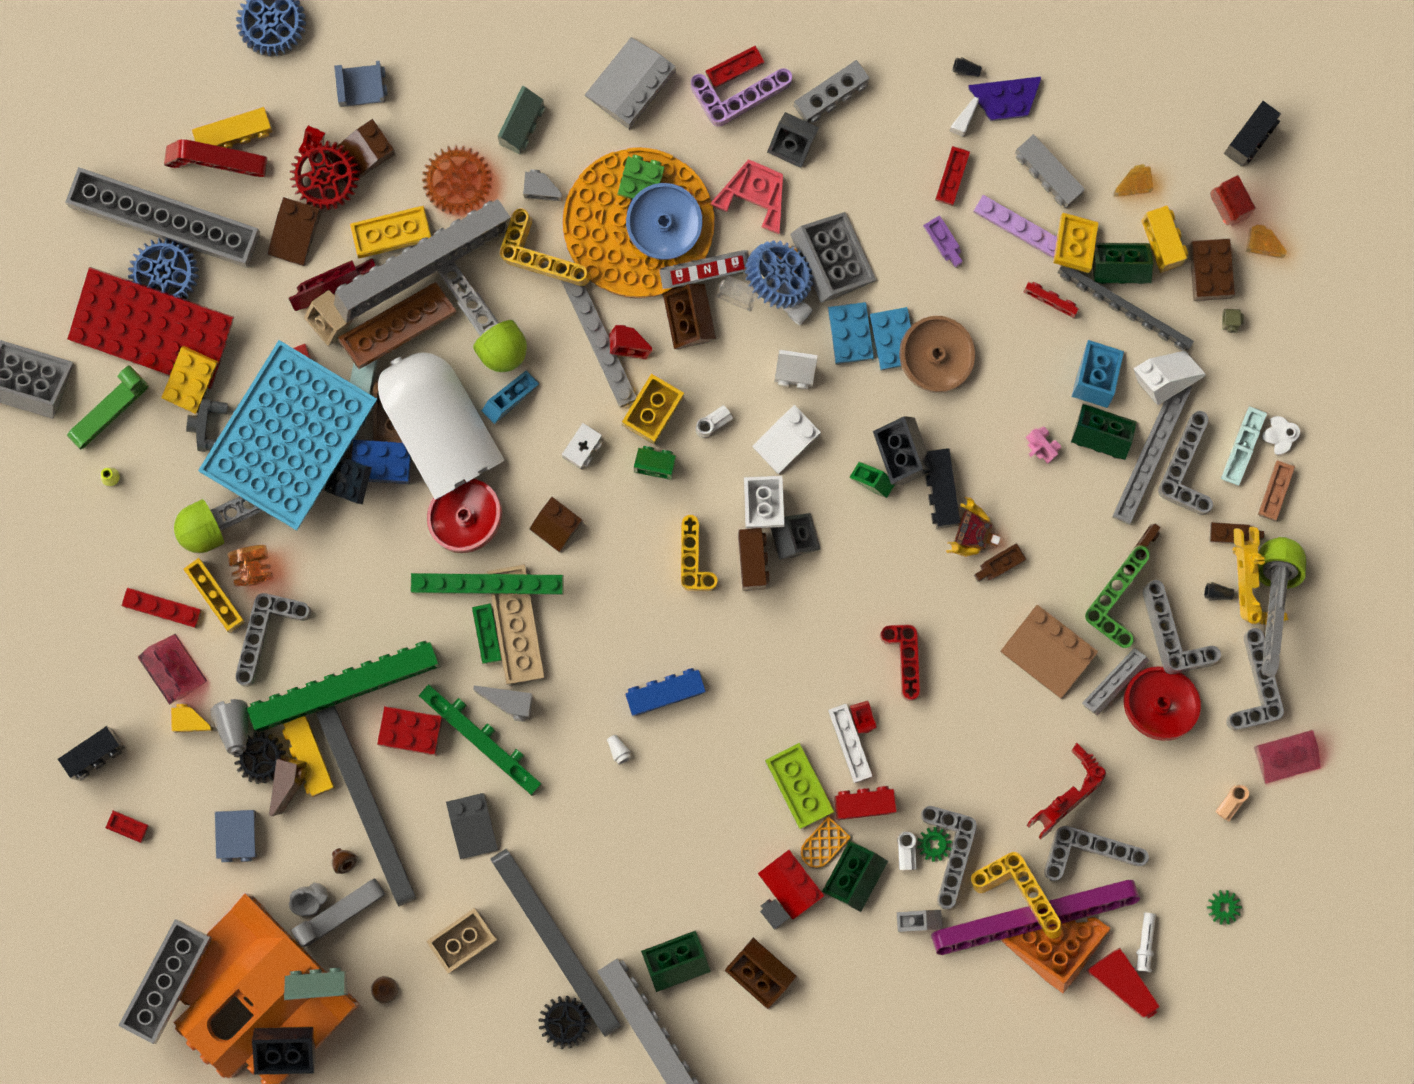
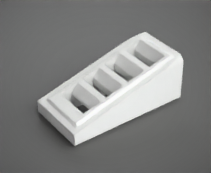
M977 97L972 99L952 124L950 132L962 137L965 136L979 101Z

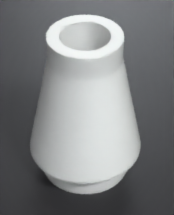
M617 735L607 739L614 762L620 765L631 759V751Z

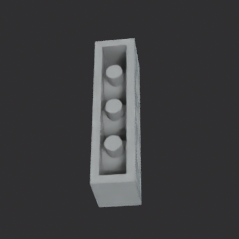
M855 60L795 100L794 107L804 121L814 123L821 118V114L825 111L829 113L837 107L836 104L840 101L846 102L855 91L861 92L868 86L869 76L859 62ZM851 80L853 85L847 87L843 84V81ZM829 90H835L838 93V95L836 97H830L827 92ZM815 100H819L822 103V106L818 108L814 107L812 105V102Z

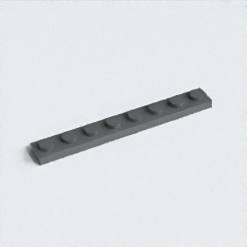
M1061 265L1057 273L1060 274L1061 279L1067 282L1072 281L1077 284L1076 287L1083 292L1087 290L1093 294V298L1100 302L1104 300L1109 303L1111 309L1124 312L1128 319L1139 321L1142 323L1141 326L1149 331L1154 330L1161 339L1165 341L1169 339L1174 342V346L1178 349L1188 351L1194 341L1075 269Z

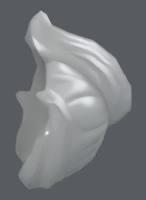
M314 882L308 887H300L290 894V910L299 916L317 914L321 904L327 901L328 893L325 886Z

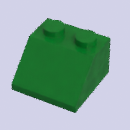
M649 446L638 448L634 463V473L671 480L676 455H673V452L668 450L657 452L654 451L653 447Z

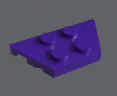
M1041 76L968 85V90L972 92L974 97L978 98L979 106L985 111L990 121L1028 117Z

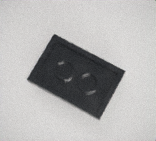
M342 457L325 485V492L363 505L372 467Z

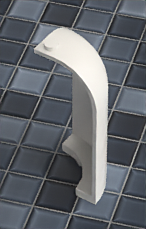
M416 353L403 360L401 356L391 361L392 366L382 371L378 380V392L383 408L434 499L464 484V479L468 482L505 461L455 371L445 360L431 353Z

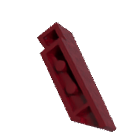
M371 258L356 267L353 260L300 283L297 287L298 293L288 299L295 311L308 308L312 301L328 290L335 295L336 289L340 285L345 283L348 285L353 282L356 276L369 273V270L376 266L375 262Z

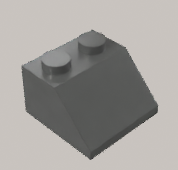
M785 112L778 123L767 153L801 168L815 140L819 127Z
M811 513L784 517V527H771L779 560L821 550Z

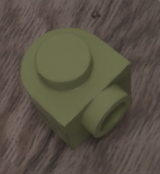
M1224 309L1222 329L1227 330L1229 333L1239 332V327L1244 322V314L1241 313L1240 309Z

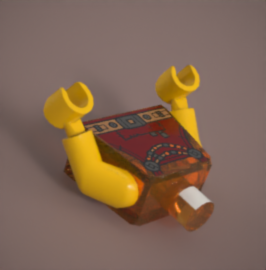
M964 497L967 499V504L961 503L960 506L966 509L954 542H947V544L952 546V549L946 550V553H955L968 557L983 551L986 543L997 547L1001 536L990 532L993 524L984 510L975 504L972 498Z

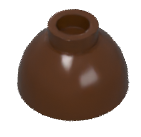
M335 849L332 852L333 870L336 874H344L350 871L357 862V855L350 850Z
M381 976L373 982L371 994L377 1002L389 1003L396 998L398 985L393 978Z

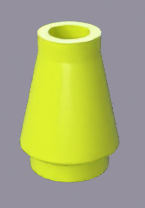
M109 467L101 471V481L104 485L114 486L118 483L120 475L115 468ZM110 472V476L106 478L105 476Z

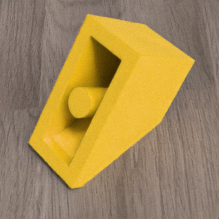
M176 704V708H171L172 732L213 731V727L193 708L188 707V704Z

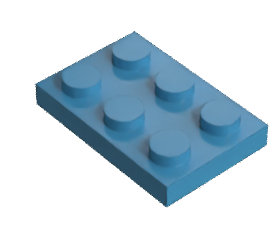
M866 302L828 307L835 363L841 364L874 359Z
M907 307L870 314L880 370L902 367L899 357L900 344L904 334L911 327Z

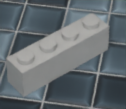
M1034 134L1017 148L1015 152L1017 155L1016 159L1022 165L1025 164L1029 168V173L1035 179L1038 178L1042 182V187L1055 196L1054 199L1060 206L1064 205L1067 208L1083 194L1085 189Z

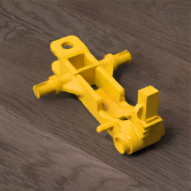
M1254 526L1249 527V541L1244 542L1243 531L1236 528L1234 529L1235 547H1233L1232 553L1237 556L1240 616L1251 624L1267 625L1268 612H1262L1261 604L1252 593V588L1259 587L1258 564L1262 565L1265 563V558L1258 553L1260 545L1259 530ZM1284 612V621L1289 620L1287 613Z

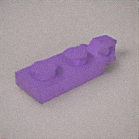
M940 215L924 224V229L946 261L950 260L955 268L961 265L962 260L958 255L961 253L960 246Z

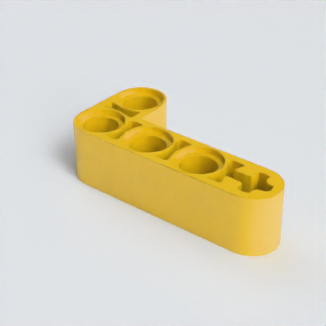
M686 515L682 519L681 586L687 591H712L717 586L718 580L716 575L711 572H698L699 521L694 515ZM688 520H692V523L696 524L692 526V534H688V525H685L688 523ZM687 539H693L695 546L687 548L684 542ZM687 558H693L695 565L687 567L684 561ZM687 577H692L695 580V584L687 586L684 580ZM706 577H711L714 580V584L708 587L704 585L703 580Z

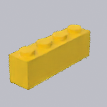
M264 107L191 129L196 142L225 148H232L237 143H249L251 139L256 137L262 139L268 137L269 133L273 132Z
M197 558L183 568L227 632L231 633L245 623V620L200 558Z
M302 716L283 724L285 729L282 732L286 741L290 740L292 747L289 750L293 759L297 758V760L307 762L306 783L303 784L306 793H311V796L315 797L335 789L308 718Z

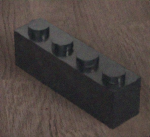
M950 449L927 451L933 467V471L925 475L926 486L930 487L931 494H928L929 505H933L934 513H931L932 524H936V529L959 526L960 517Z

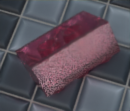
M176 634L149 646L138 656V659L169 705L184 698L207 682Z
M1313 730L1254 747L1265 784L1321 768L1319 748Z

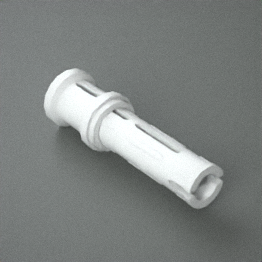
M1144 913L1140 949L1136 952L1138 960L1137 967L1134 968L1135 971L1152 973L1150 967L1151 958L1154 956V953L1151 950L1156 914Z

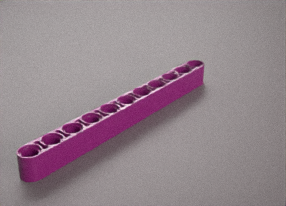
M1125 880L1049 900V903L1062 924L1136 904L1140 901V896L1134 880ZM1027 906L933 932L931 938L936 953L938 955H946L1042 928L1030 907ZM1042 908L1038 911V913L1045 914L1048 910L1046 908Z

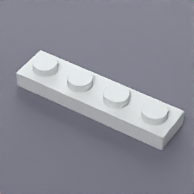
M847 704L829 709L828 712L853 782L856 783L872 777Z

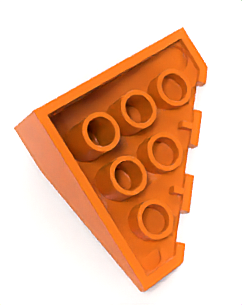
M1092 917L1087 918V922L1076 923L1073 920L1062 923V933L1055 939L1047 937L1043 929L1002 939V942L1047 983L1064 993L1079 975L1111 928L1097 918ZM1051 926L1048 929L1055 930L1058 926Z

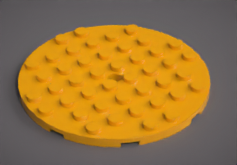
M637 147L606 154L590 164L579 175L566 198L563 210V233L568 252L574 263L580 264L587 269L591 276V282L610 293L632 298H647L667 293L677 287L663 289L659 269L704 259L709 252L714 235L713 206L709 205L711 203L710 195L694 170L669 153L652 148ZM638 155L644 158L643 161L649 163L651 160L661 162V166L664 167L661 183L678 185L687 190L696 199L702 213V229L695 245L684 255L670 260L654 259L640 252L631 242L626 228V215L632 200L617 196L628 157Z

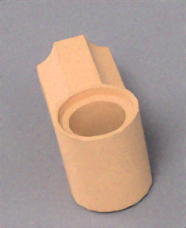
M1243 785L1233 786L1215 812L1229 822L1242 803L1248 799V789ZM1237 788H1241L1244 792L1241 799H1237L1234 795Z

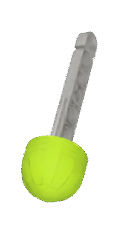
M455 262L438 270L440 276L459 301L457 304L480 335L473 345V350L482 363L496 372H509L517 368L525 359L527 350L526 339L513 320L499 323L479 293L473 290ZM453 271L457 274V277L449 279L447 273ZM458 282L462 289L466 288L465 293H463L462 291L459 292V286L457 284ZM470 301H475L478 307L471 309L467 304ZM480 316H486L488 322L481 324L477 319Z
M240 496L211 510L206 502L201 499L188 505L177 515L174 523L175 537L184 549L193 553H205L224 544L221 534L222 530L263 510L257 506H254L252 509H246L243 504L247 500ZM234 508L237 511V515L232 518L228 517L226 511ZM220 513H223V517L226 521L223 522V518Z
M1287 537L1270 539L1258 551L1265 558L1264 564H1258L1259 581L1271 587L1263 653L1264 661L1262 662V674L1271 678L1275 676L1279 667L1287 589L1300 585L1306 575L1305 552L1299 543Z

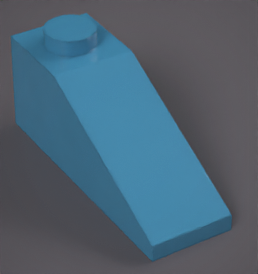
M526 370L491 397L481 411L495 424L531 393L539 383Z

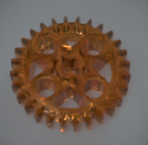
M455 145L452 151L450 146H447L448 152L441 148L440 156L435 152L434 156L436 159L429 158L431 166L425 164V168L428 171H423V176L427 178L422 179V183L427 184L423 186V190H429L425 194L426 197L432 196L430 203L436 202L435 208L437 209L442 206L443 213L446 209H449L450 215H452L453 210H456L457 215H459L460 210H463L465 214H467V208H470L471 211L474 210L473 205L480 207L479 200L485 202L486 200L483 195L489 196V192L486 189L492 188L491 184L487 183L492 181V177L487 176L491 174V170H485L489 165L488 163L482 164L485 160L482 156L478 159L479 152L477 151L472 154V148H469L468 152H466L464 145L461 150H458L457 145ZM463 157L466 160L457 166L451 158ZM443 162H448L450 167L443 170L440 168V165ZM474 164L477 168L475 171L469 172L467 170L468 165ZM437 170L443 179L434 186L433 177ZM480 174L481 185L479 190H477L471 181ZM453 176L457 179L460 178L461 184L457 181L454 182ZM441 188L448 190L444 196H440L437 193ZM471 190L474 192V196L471 198L464 196L466 191ZM457 194L463 203H451L448 201Z

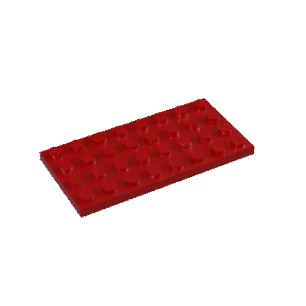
M89 267L67 340L168 375L172 372L181 347L185 346L218 361L208 389H212L234 316Z

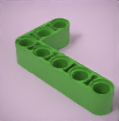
M130 365L118 374L117 377L121 383L68 432L67 437L80 450L95 439L148 389L149 385Z
M1144 545L1136 546L1085 614L1086 621L1122 648H1128L1132 645L1134 640L1133 633L1107 613L1148 561L1150 552ZM1137 550H1145L1147 556L1144 559H1138L1135 555ZM1132 565L1135 568V572L1128 575L1124 572V567ZM1120 580L1123 583V587L1120 590L1114 589L1112 587L1113 581ZM1108 595L1111 598V603L1104 605L1101 603L1100 598ZM1093 610L1098 611L1099 619H1090L1089 612ZM1107 622H1112L1115 625V629L1112 632L1105 630L1104 625ZM1122 634H1128L1131 640L1125 644L1120 641L1119 637Z

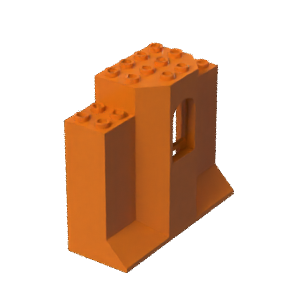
M245 893L233 908L207 933V935L212 937V940L180 999L184 1005L190 1006L173 1023L176 1026L175 1030L188 1040L186 1044L193 1051L198 1050L201 1053L199 1056L201 1060L207 1065L211 1064L214 1066L221 1077L229 1079L233 1078L246 1064H248L247 1069L254 1075L252 1049L254 1028L314 1027L316 1050L361 1004L349 992L348 995L284 1000L285 976H289L290 971H302V974H310V970L321 969L322 973L327 972L265 910V907L252 894ZM236 996L254 1016L231 1039L222 1040L212 1032L211 1021ZM247 997L254 1005L251 1006L244 998ZM291 1074L259 1076L262 1078L260 1081L262 1084H282Z

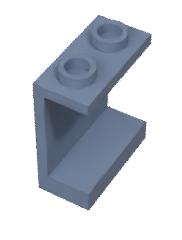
M376 61V65L344 69L342 65L334 66L338 104L340 107L385 102L384 96H388L387 85H383L382 78H386L385 67L381 66L380 61Z
M255 810L215 812L216 859H221L222 863L233 862V858H241V862L252 861L253 857H257V853H255Z

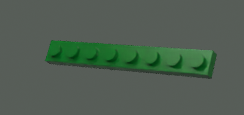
M411 573V593L563 595L564 575Z

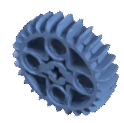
M245 0L246 5L240 3L243 10H237V13L241 16L236 17V21L240 23L236 27L238 30H241L238 34L240 37L244 36L242 41L243 43L248 42V48L254 46L253 51L255 53L260 49L261 55L267 51L270 57L272 51H274L276 56H278L279 50L285 54L286 47L292 51L291 44L298 45L295 40L296 38L302 40L299 32L305 33V29L301 26H306V21L302 20L306 18V15L301 13L304 11L303 7H298L300 5L299 0H276L270 7L263 0ZM287 4L289 7L286 11L279 10L280 6ZM255 6L262 7L261 11L257 13L253 12V8ZM292 13L295 16L294 28L286 22ZM248 15H251L257 21L250 30L247 24ZM269 19H270V20H274L275 22H274V23H271V22L268 23V20H269ZM288 30L290 34L287 37L280 36L281 32ZM256 32L263 33L261 38H254ZM272 36L280 41L276 44H265Z
M158 238V244L150 240L151 246L144 243L145 250L138 248L140 255L133 254L136 261L130 260L134 267L128 268L133 273L128 275L129 279L142 284L140 280L141 275L150 279L148 287L153 289L161 287L162 292L167 293L169 287L173 286L180 289L173 294L174 296L189 298L187 292H194L191 285L197 286L193 279H199V276L194 274V272L199 271V268L193 267L197 264V261L191 260L194 257L193 253L187 255L189 252L188 247L183 249L181 243L176 246L175 241H172L170 244L167 238L165 243H162V240ZM161 250L157 261L147 258L151 253ZM172 251L175 253L172 259L165 258L168 252ZM180 256L186 263L187 271L177 268ZM145 263H149V270L142 271V265ZM164 270H166L167 275L163 274V276H161L160 272H164ZM180 275L186 276V280L183 283H178L177 278Z
M775 240L770 243L767 241L754 249L747 259L748 262L745 265L747 269L744 273L748 274L746 280L751 281L748 287L754 288L752 293L757 292L759 295L758 299L762 297L764 303L770 302V307L776 304L777 309L781 306L783 309H786L788 306L792 308L798 305L807 297L811 291L810 287L813 285L811 280L814 276L809 274L812 269L807 267L809 262L805 263V256L801 257L799 255L801 250L796 252L794 250L795 246L790 248L788 247V242L783 245L781 240L777 243Z

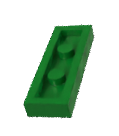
M491 603L472 607L482 664L502 661Z

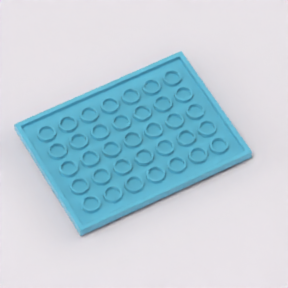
M278 340L198 471L298 531L378 399Z

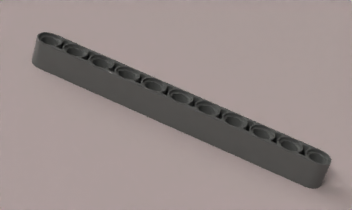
M333 705L317 712L319 722L398 907L415 900L416 896L335 706Z
M507 848L490 858L604 1037L621 1027L620 1023Z

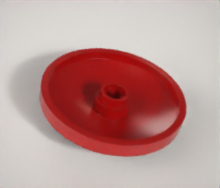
M464 479V484L437 499L433 497L427 511L429 532L433 539L448 551L470 553L479 550L494 538L500 528L502 521L500 499L489 485L480 480L471 479L466 482Z
M1161 666L1150 667L1140 671L1129 682L1124 693V709L1127 718L1135 729L1151 739L1171 741L1181 738L1194 727L1200 715L1201 701L1194 684L1184 674H1168Z

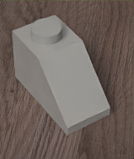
M535 169L525 172L524 198L562 201L561 192L544 173Z
M941 910L897 912L898 932L942 929Z

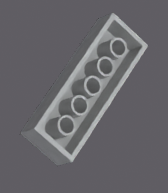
M175 919L118 1026L152 1044H157L206 952L212 937Z

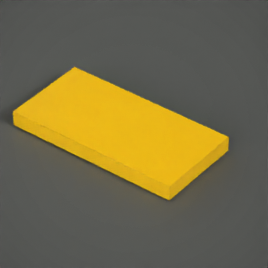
M424 205L350 224L358 259L417 245L423 238L428 237L429 239L431 237Z

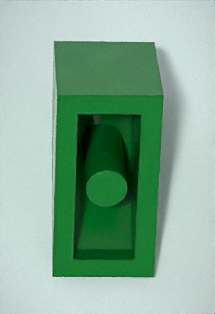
M858 462L849 477L873 493L885 498L889 496L895 486L891 484L888 475L884 471L862 462Z

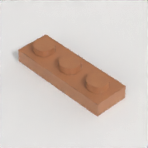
M1278 460L1275 462L1257 515L1274 521L1277 520L1295 466Z

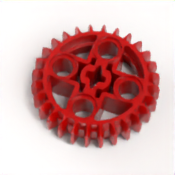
M320 140L319 146L312 142V148L306 145V152L299 150L302 156L294 157L298 162L291 163L295 169L290 170V173L295 174V176L290 178V180L296 182L291 187L298 188L295 195L301 193L300 201L306 198L307 205L312 202V206L317 207L319 205L320 210H323L324 206H326L327 210H331V205L337 209L338 202L342 206L345 205L343 199L350 201L351 198L348 194L355 195L352 188L359 187L354 183L360 180V178L355 177V174L360 173V170H354L358 163H352L355 156L348 157L350 150L343 152L344 145L337 148V142L330 146V140H327L325 145ZM326 151L338 155L342 160L331 164ZM316 152H320L323 156L320 163L314 159ZM309 158L312 171L301 174L303 164ZM326 164L325 167L317 168V166ZM340 164H344L347 167L346 174H341L338 171ZM323 171L325 173H330V175L327 176L326 179L319 178V176L323 174ZM305 176L311 179L312 183L309 187L303 184ZM348 176L347 186L341 193L337 180ZM330 182L333 183L332 185H328V186H326V187H324V185H323V184H328V183H330ZM319 187L323 199L314 197L307 190ZM329 188L334 189L336 192L333 199L327 195Z

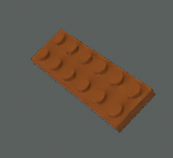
M434 282L338 337V340L360 370L456 314V310L438 284Z

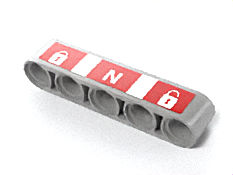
M748 250L661 268L659 272L662 288H673L745 272L747 269L745 265L749 257Z

